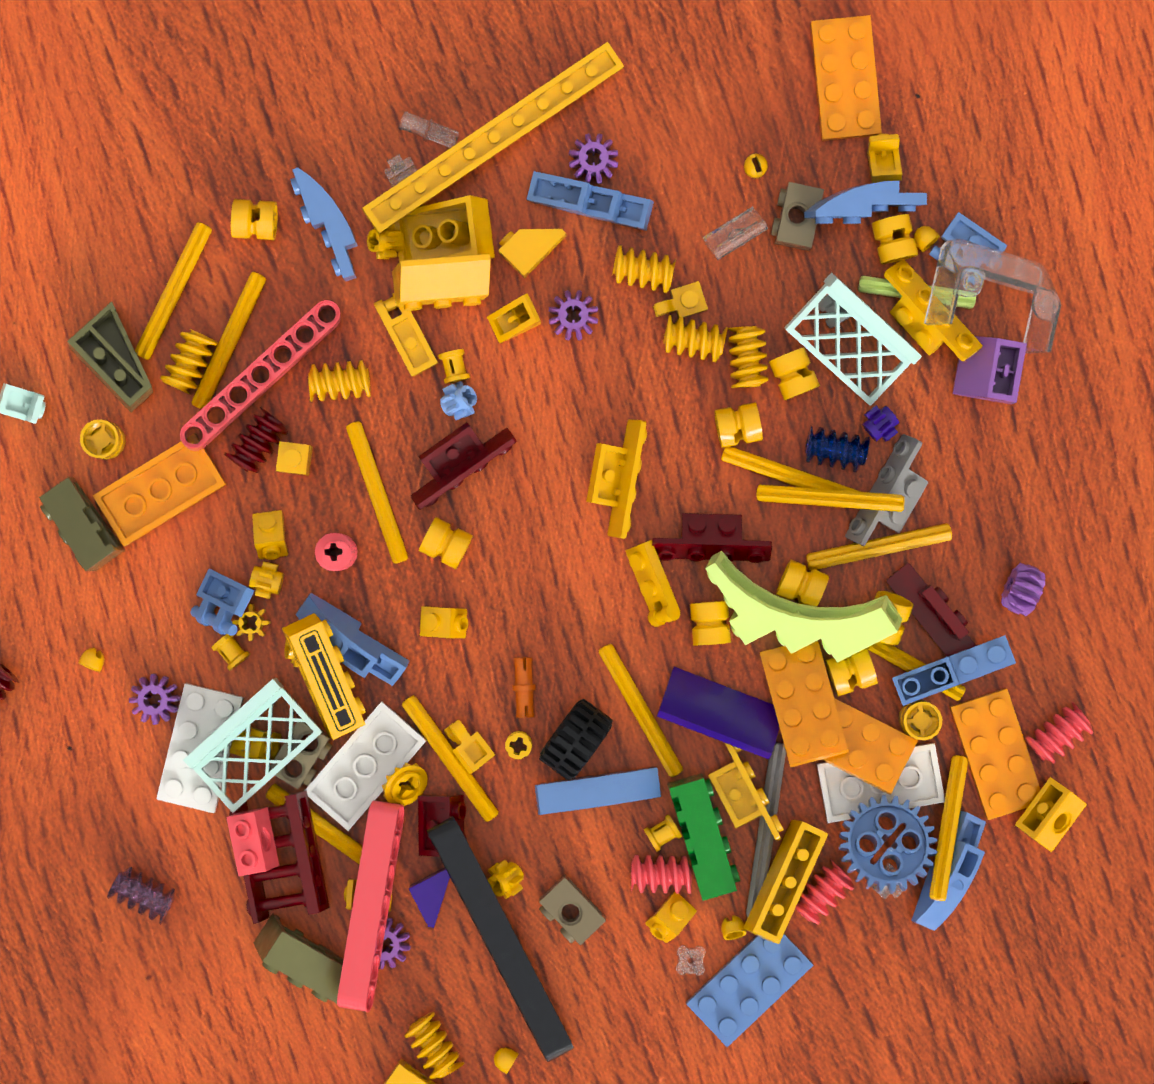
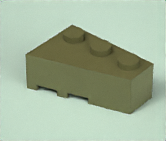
M112 302L67 341L69 348L130 412H133L153 393L150 381Z
M66 478L39 497L43 503L40 506L41 510L50 521L53 520L59 529L57 531L59 536L70 546L76 560L85 571H97L125 551L75 478Z
M272 913L253 942L263 962L262 966L274 974H277L278 971L288 976L287 980L299 988L305 985L312 989L311 993L321 1001L327 1002L329 999L337 1004L344 959L323 945L319 944L318 946L302 937L304 933L300 930L292 931L281 925L280 917Z

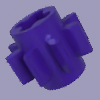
M876 405L864 414L868 420L862 425L874 441L877 442L880 438H883L886 442L898 433L894 427L900 422L887 406L880 410Z

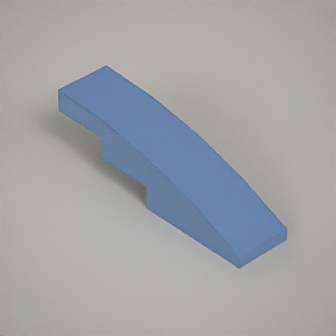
M536 171L533 172L526 199L527 201L645 231H647L654 204L650 199L627 195L617 190L593 186L587 182Z
M657 767L573 778L569 781L566 779L534 785L538 815L661 797Z

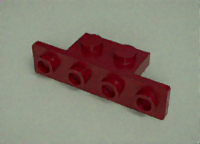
M466 422L418 456L434 479L411 495L415 505L419 510L433 505L438 501L439 496L448 490L459 487L464 479L473 472L477 473L483 470L490 460L498 455L507 453L517 440L510 430L505 428L482 444Z
M682 513V539H652V546L655 547L659 559L664 561L673 559H689L695 562L710 560L714 554L722 551L730 561L761 563L763 561H770L772 551L771 541L742 540V515Z
M905 564L886 580V583L895 594L903 596L913 603L914 606L911 614L946 657L977 646L968 636L969 631L965 627L968 622L958 610L953 612L946 604L949 598L940 587L934 589L931 585H927L911 564Z

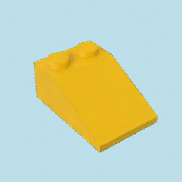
M469 195L421 206L395 223V230H400L404 236V246L398 252L399 262L404 260L490 254V259L495 258L488 200L485 198Z

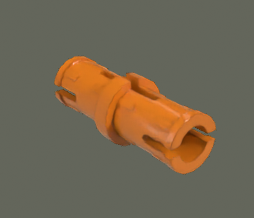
M513 658L515 685H512V691L516 692V718L535 717L533 690H536V684H533L532 678L533 658Z

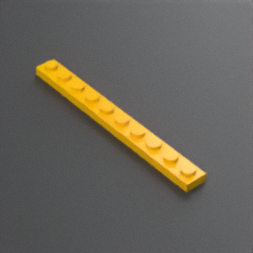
M606 42L364 206L362 211L378 234H380L623 69V63L610 44Z

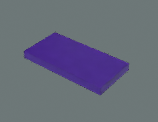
M674 667L671 672L657 713V717L766 759H770L780 728L773 704Z

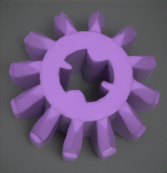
M585 134V145L578 139L575 141V145L580 151L569 150V156L576 158V160L569 162V167H580L574 174L577 179L585 173V182L590 183L591 176H595L597 184H602V173L609 179L613 176L607 167L618 168V162L611 160V158L618 156V150L607 151L612 146L613 141L609 139L602 145V134H597L596 142H592L590 134ZM589 153H592L593 156L595 153L600 155L598 165H595L594 162L593 165L588 164Z
M569 290L565 291L566 302H563L560 297L556 296L554 301L560 306V309L549 307L550 313L559 315L549 319V324L555 325L560 323L554 332L556 335H559L566 329L565 340L567 341L571 339L572 332H576L578 341L582 340L580 330L583 329L587 334L591 335L593 330L587 323L598 324L597 318L588 316L598 312V307L587 308L592 301V297L588 296L581 302L582 291L579 290L576 292L575 299H571ZM571 308L573 312L575 308L580 310V321L577 323L574 320L572 323L568 322L567 310Z
M1018 564L1012 569L1011 575L1004 585V591L1001 594L1002 606L1018 615L1027 616L1030 614L1043 594L1042 591L1046 585L1045 573L1029 564Z
M151 674L150 683L145 677H141L139 683L142 688L132 686L131 690L138 694V697L129 698V703H138V707L132 710L134 715L141 711L144 712L141 716V722H146L151 715L152 724L157 725L159 724L160 716L167 722L171 719L168 711L173 713L178 711L177 706L171 704V702L180 701L181 696L171 695V692L178 687L176 684L170 685L168 688L166 687L169 677L163 676L158 684L157 674ZM150 693L161 696V700H158L159 706L149 703L148 699L152 698L149 695Z
M392 918L387 919L384 940L387 937L392 940L390 946H393V948L385 947L384 950L382 949L379 969L384 968L386 960H388L391 968H395V957L399 961L404 962L406 956L401 951H410L411 949L410 944L402 942L410 937L409 932L399 934L403 924L400 922L395 929L392 928Z

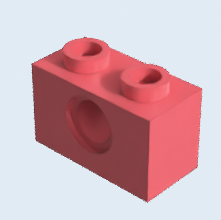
M268 807L242 811L226 817L238 876L266 872L279 866Z

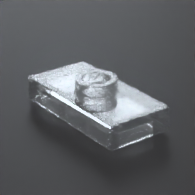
M751 207L705 235L703 240L712 254L719 260L768 230V227L754 207Z

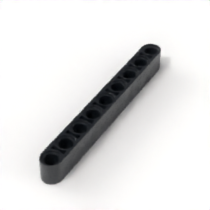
M452 816L426 830L547 1062H550L572 1050L574 1046L457 821Z

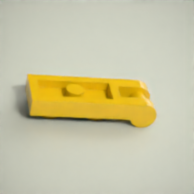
M392 293L393 297L385 301L381 299L373 304L409 373L414 377L439 363L411 311H405L404 307H399L402 314L394 319L390 317L388 312L397 308L395 294Z
M652 540L625 550L641 593L650 611L648 614L649 623L654 627H659L666 622L678 620L680 609L655 547L652 546Z

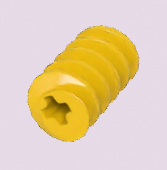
M618 245L612 275L615 274L618 284L626 276L629 286H632L635 280L639 279L640 288L642 289L650 281L652 291H655L661 283L663 292L667 293L671 287L676 259L673 264H670L669 255H664L661 262H658L657 253L653 252L648 260L645 250H641L638 257H635L634 249L631 247L626 255H623L622 246Z
M669 315L663 340L665 351L669 353L675 345L677 355H681L685 348H688L689 357L693 358L697 350H699L701 360H705L707 355L711 353L712 362L716 363L720 355H722L728 327H725L723 332L719 334V327L714 324L710 332H708L706 322H702L699 328L696 329L695 320L691 319L685 327L683 317H679L676 323L673 324L672 316Z
M757 326L727 328L729 331L736 332L735 335L728 338V341L737 344L736 347L729 350V354L738 356L737 359L730 361V366L739 368V370L730 374L731 378L739 380L731 388L761 386L760 384L769 381V377L760 375V372L768 369V365L759 363V360L767 357V353L758 351V348L766 345V341L757 338L766 333V330Z
M190 329L191 332L180 333V336L186 343H176L175 347L181 353L170 354V358L176 364L165 365V369L171 375L160 376L164 383L190 394L187 391L188 388H198V385L192 378L203 377L197 367L208 366L202 359V356L213 355L207 348V345L216 346L218 344L217 341Z
M359 360L357 369H354L351 361H347L345 370H342L339 362H335L333 371H330L327 363H323L321 372H318L315 364H311L310 372L308 373L311 402L315 393L320 401L325 400L327 392L332 400H336L339 391L344 399H348L351 390L356 398H360L363 389L368 398L371 397L369 369L365 367L363 360Z
M433 1011L412 1023L404 1036L405 1038L415 1036L416 1039L411 1044V1048H422L416 1057L418 1059L427 1057L428 1060L423 1065V1068L434 1069L429 1079H440L456 1071L465 1063H454L458 1059L459 1053L457 1051L448 1053L453 1047V1043L451 1041L442 1042L446 1038L447 1033L446 1031L436 1032L441 1023L439 1020L430 1022L435 1015Z

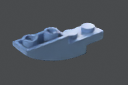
M300 168L292 169L295 177L290 179L295 195H301L305 206L300 207L305 223H311L314 229L324 226L326 230L321 231L326 248H333L336 258L331 259V263L336 276L342 275L345 282L357 278L347 250L357 247L358 244L347 220L322 186Z
M883 181L859 185L839 191L817 202L804 212V218H815V224H833V218H843V224H861V218L872 217V212H889V207H898V212H916V206L927 205V193H899V181Z
M313 593L308 595L298 609L296 616L299 620L313 613L321 621L326 619L333 633V636L329 637L332 646L337 645L344 659L342 663L363 678L370 672L393 686L409 664L408 659L359 631L361 622Z
M1006 635L893 677L892 680L904 706L1013 665L1016 661Z
M960 811L946 900L936 901L930 898L933 865L929 868L911 920L912 922L935 931L957 907L971 885L985 854L984 851L977 847L986 821L968 812Z

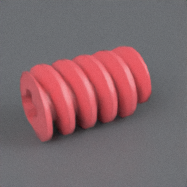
M326 534L319 539L315 547L316 560L326 570L341 571L348 569L357 559L358 550L356 543L345 534ZM336 546L343 551L342 555L337 556V560L336 556L330 554V549H335Z
M1073 702L1074 711L1064 707L1062 708L1064 718L1058 714L1053 716L1055 726L1049 722L1044 723L1043 726L1046 733L1036 729L1034 730L1036 740L1029 736L1025 738L1028 745L1042 762L1048 760L1055 764L1056 761L1053 753L1056 752L1064 757V745L1071 749L1075 748L1072 738L1075 737L1083 742L1084 738L1081 731L1085 730L1091 735L1094 733L1089 720Z
M634 855L631 862V892L634 884H637L640 893H643L646 885L649 884L652 893L656 892L658 885H661L664 893H667L670 885H673L675 893L679 894L682 885H685L687 893L691 894L692 866L689 864L686 856H682L679 864H677L675 856L670 855L667 864H665L663 856L658 855L655 864H653L650 855H646L643 863H641L639 855Z
M832 859L830 861L834 868L830 869L823 866L822 870L825 877L823 878L815 874L813 877L817 885L813 886L806 883L805 887L808 894L802 893L799 899L800 902L796 905L795 909L809 922L820 924L821 920L818 913L825 916L830 914L826 904L836 907L838 903L834 896L844 899L846 894L843 887L849 890L855 888L851 878Z

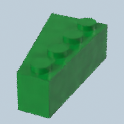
M700 773L667 783L702 900L737 891L735 883L740 882L736 865H729L727 854L732 852L727 836L721 837L718 826L722 825L723 822L718 807L713 808L710 797L714 796L710 779L704 780Z

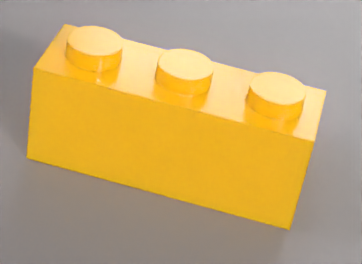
M490 254L400 261L392 271L396 307H404L405 311H415L422 309V305L434 304L436 309L451 307L453 302H463V306L480 305L481 300H484L489 295Z

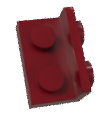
M464 795L418 796L419 856L439 857L426 830L452 816L457 821L466 838L464 833V818L466 816Z

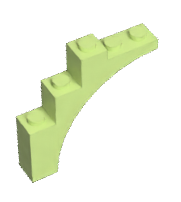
M722 551L714 554L705 568L710 581L715 585L717 584L723 593L726 604L731 609H734L729 620L730 626L735 636L740 637L745 645L775 630L778 641L781 645L786 646L791 654L821 639L825 651L829 655L832 654L838 663L897 633L902 622V617L887 595L867 603L847 607H816L792 602L763 589L740 572Z

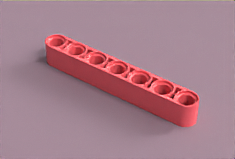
M324 300L316 304L193 416L180 431V439L184 446L192 451H199L205 448L329 335L340 323L341 316L338 305L330 300ZM326 308L333 310L336 314L334 320L328 323L321 321L318 317L320 311ZM304 328L310 329L314 334L312 340L307 343L300 342L296 337L299 330ZM282 348L288 349L292 354L290 360L286 363L278 362L274 358L277 350ZM260 368L266 369L270 374L268 380L264 383L255 382L252 378L255 370ZM235 389H244L247 392V398L244 402L234 403L231 401L230 396ZM213 409L223 410L225 417L222 422L214 424L209 421L208 416ZM191 429L202 431V440L197 444H190L186 440V435Z
M374 800L369 807L337 996V1004L341 1008L369 1012L373 1005L405 813L402 804Z

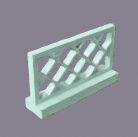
M831 272L824 280L825 284L784 328L871 406L911 363L914 365L922 356ZM826 294L835 300V312L819 313L818 303ZM840 306L847 312H840ZM814 308V314H809ZM840 317H853L856 320V332L840 333ZM835 318V333L819 334V319ZM814 319V335H801L795 328L802 320ZM861 325L868 331H861ZM874 336L877 339V351L861 352V337ZM856 337V352L840 353V338ZM835 338V354H822L819 352V339ZM807 340H814V346ZM882 344H883L888 350H882ZM895 355L901 361L893 370L882 371V356ZM877 356V371L861 372V357ZM856 358V373L844 374L840 371V359ZM828 359H835V365ZM877 377V387L868 396L861 389V378ZM856 378V384L850 379Z
M274 678L183 761L191 769L195 770L230 811L234 813L323 731L284 689L279 680ZM281 697L290 705L289 718L273 717V704ZM269 708L268 717L261 716ZM294 710L301 718H294ZM255 720H268L267 738L250 737L251 724ZM272 721H289L288 739L271 738ZM293 722H305L314 732L305 740L293 739ZM246 729V737H238ZM233 740L246 741L245 758L228 757V747ZM250 741L267 742L266 759L249 758ZM271 742L288 743V754L283 760L270 759ZM292 743H301L292 751ZM224 749V757H215ZM211 760L223 761L222 778H211L204 771L203 767ZM228 761L245 762L244 779H227ZM249 762L266 763L265 776L261 780H248ZM270 763H277L278 765L270 771ZM215 782H222V789ZM227 782L243 783V796L236 803H233L226 795ZM248 783H249V784H255V785L247 792V790H248Z

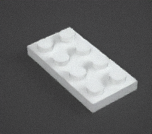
M189 683L184 684L157 800L210 813L216 812L219 797L183 759L242 707L244 697ZM232 742L229 744L228 747V757L230 756L229 752ZM224 749L215 757H224ZM211 760L203 769L211 778H222L223 761ZM215 782L220 788H222V782Z
M383 701L364 721L366 725L359 727L305 789L307 790L308 797L347 831L370 807L372 801L376 800L383 792L382 785L387 783L386 775H392L395 772V767L401 769L405 762L408 763L427 741Z
M935 743L915 746L891 795L827 762L816 764L827 823L851 819L849 816L851 810L860 814L858 810L859 803L862 802L869 807L868 800L873 797L877 804H879L882 795L886 796L888 803H891L895 795L898 796L899 805H903L907 799L910 800L908 809L945 802Z

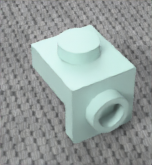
M3 383L0 393V413L36 424L38 418L41 419L45 411L46 402L43 401L44 395Z

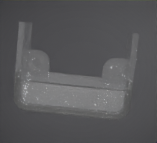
M963 239L946 241L940 249L924 324H952L959 295L963 297L978 295L983 288L984 280H988L1033 294L1023 343H1027L1025 353H1050L1061 309V301L1046 267L1039 262Z

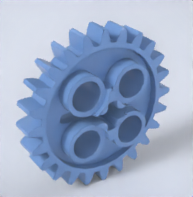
M882 795L880 803L877 804L876 800L871 797L868 800L869 807L862 802L859 803L858 810L860 814L851 810L849 816L853 822L845 820L842 824L848 832H841L839 834V838L846 840V843L841 844L838 848L841 851H847V854L841 861L851 862L852 865L847 872L857 871L859 873L856 877V882L865 878L867 880L866 889H869L875 883L877 884L878 893H881L884 887L888 886L890 894H893L896 885H899L902 891H906L907 881L916 886L918 884L916 875L924 878L927 872L923 867L931 868L934 864L927 857L937 854L936 850L929 847L937 842V838L928 836L935 828L934 826L925 827L924 823L929 817L928 815L920 818L917 816L920 810L919 806L913 810L908 809L910 803L908 799L903 805H899L898 796L895 795L891 803H888L886 796ZM880 817H888L893 823V828L889 830L881 828L878 819ZM901 824H904L905 829L892 843L891 847L885 851L874 865L871 864L870 860L883 846L884 841H887ZM902 837H912L916 842V848L912 850L905 848L902 844ZM861 839L870 840L874 845V851H863L860 848L859 841ZM887 858L894 860L897 864V871H887L883 867V860Z

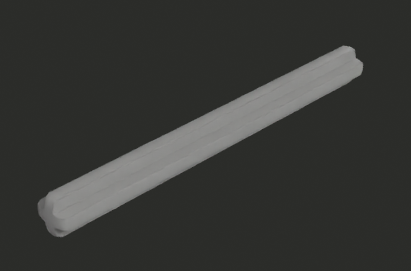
M775 742L772 755L768 759L764 793L770 802L765 807L770 817L775 814L777 816L786 757L784 743ZM763 815L760 816L746 909L747 917L755 903L770 866L774 836Z

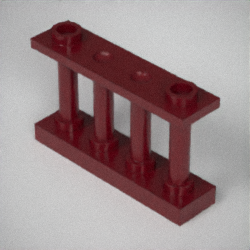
M307 790L295 792L285 796L284 805L268 807L270 819L285 816L289 819L291 826L290 834L275 836L274 841L276 848L287 846L295 848L296 863L278 866L266 872L244 875L248 896L246 906L248 914L252 916L253 924L270 918L268 910L304 905L307 907L308 915L330 908ZM247 801L234 813L230 811L229 816L236 814L238 812L247 811ZM296 875L301 878L302 893L266 899L262 881Z

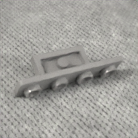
M903 434L894 445L893 452L885 466L880 470L878 478L870 490V493L903 495L905 498L904 510L896 512L860 509L856 517L851 521L849 529L845 534L847 539L865 546L878 522L900 534L928 484L927 480L909 469L922 446L921 441Z

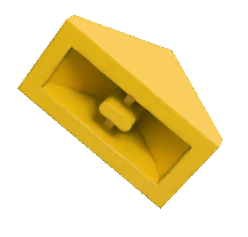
M528 293L487 316L499 344L541 324V320Z

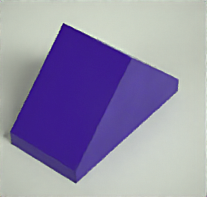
M445 867L411 884L409 887V891L425 922L431 928L435 926L450 879Z

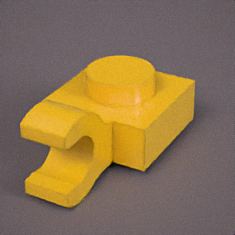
M699 281L670 290L672 299L656 303L653 306L656 317L676 311L678 318H685L708 310Z
M460 720L444 729L449 739L458 745L452 752L469 774L475 772L495 756L478 731L470 736Z

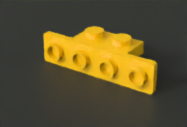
M902 259L885 271L884 277L902 295L901 299L890 311V314L929 356L937 351L943 342L961 361L967 360L982 348V344L905 260Z
M628 419L623 448L601 443L596 444L586 502L612 507L607 533L610 537L625 539L631 527L630 513L632 503L636 498L635 485L637 474L642 466L640 458L642 446L647 437L646 421Z
M725 743L734 762L708 776L735 828L737 829L763 815L775 840H781L779 832L784 829L776 814L770 817L765 807L770 802L762 787L756 790L751 781L756 775L749 762L742 763L737 753L742 749Z

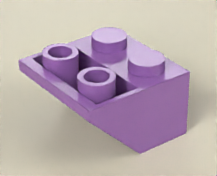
M975 336L982 344V348L965 361H961L958 358L952 394L1010 405L1017 403L1027 343Z

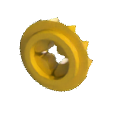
M405 762L401 769L395 767V772L392 775H386L387 783L382 785L384 790L383 796L389 803L402 804L403 806L413 803L418 799V796L423 794L427 786L428 778L425 770L417 763L410 765ZM407 780H408L409 783L411 784V785H408V784H407V785H401V786H399V784H400L401 782H406Z

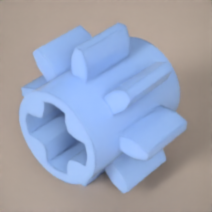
M459 381L442 389L445 395L440 399V404L446 415L454 416L455 420H459L475 413L472 406L477 403V395L472 387L468 385L463 386L462 381Z

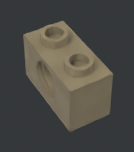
M789 182L786 189H780L777 206L782 207L780 218H774L771 235L776 236L774 244L810 251L817 226L815 218H804V221L801 223H793L789 219L788 212L791 209H799L804 214L805 211L822 200L824 189Z
M566 874L539 898V903L542 905L539 908L541 913L549 921L555 919L562 926L560 932L570 943L576 940L579 945H582L606 921V916ZM568 904L577 906L579 914L573 919L566 918L562 914L564 906Z

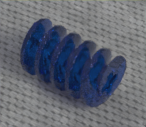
M810 425L805 447L806 462L810 463L812 458L817 456L818 465H822L824 460L829 458L831 468L834 467L838 460L841 463L842 470H845L848 464L852 463L853 472L856 473L861 465H865L870 437H866L862 444H860L859 435L854 434L849 442L847 432H842L837 439L836 431L832 429L825 437L823 427H819L816 433L813 434V427Z

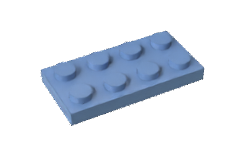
M783 934L779 944L756 935L688 999L686 1005L728 1047L814 965L785 934Z

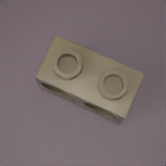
M297 722L293 728V739L302 740L304 735L312 734L314 731L305 722ZM323 731L316 738L318 745L315 750H307L305 748L293 759L299 761L302 765V773L300 775H291L286 765L275 776L296 789H299L303 784L308 786L317 770L313 769L318 758L324 760L332 747L328 743L331 738L329 734ZM288 743L283 744L274 760H283L287 756ZM292 743V751L301 743ZM272 763L270 766V771L278 764Z

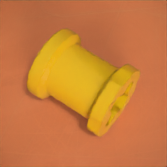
M464 349L448 351L438 355L439 360L443 362L446 374L445 384L470 379V374L466 373L462 357L465 354Z
M226 634L211 648L213 651H218L228 664L227 669L231 671L247 659L250 653L240 647L233 638L234 636Z
M515 731L508 736L505 742V749L509 756L513 759H522L529 755L532 749V740L527 733ZM518 737L523 738V744L527 745V749H521L520 753L514 752V746L510 745V742H516Z
M670 815L665 816L664 821L651 829L648 827L643 829L656 852L660 851L661 846L674 838H682Z

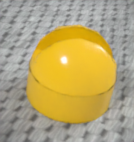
M751 154L744 162V171L751 178L762 177L768 168V162L761 154ZM753 158L757 159L761 168L760 172H756L752 161Z
M922 226L914 233L916 246L922 252L928 250L940 237L929 226Z
M89 648L83 652L78 664L100 673L105 658L101 651L96 652L95 648Z
M732 915L731 921L727 917L724 918L721 924L723 939L735 940L746 935V930L743 929L744 922L740 917Z
M507 1047L501 1048L494 1056V1064L500 1071L507 1074L519 1053Z

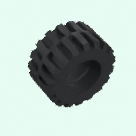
M585 699L578 701L540 752L539 760L568 781L575 778L610 731L613 720Z

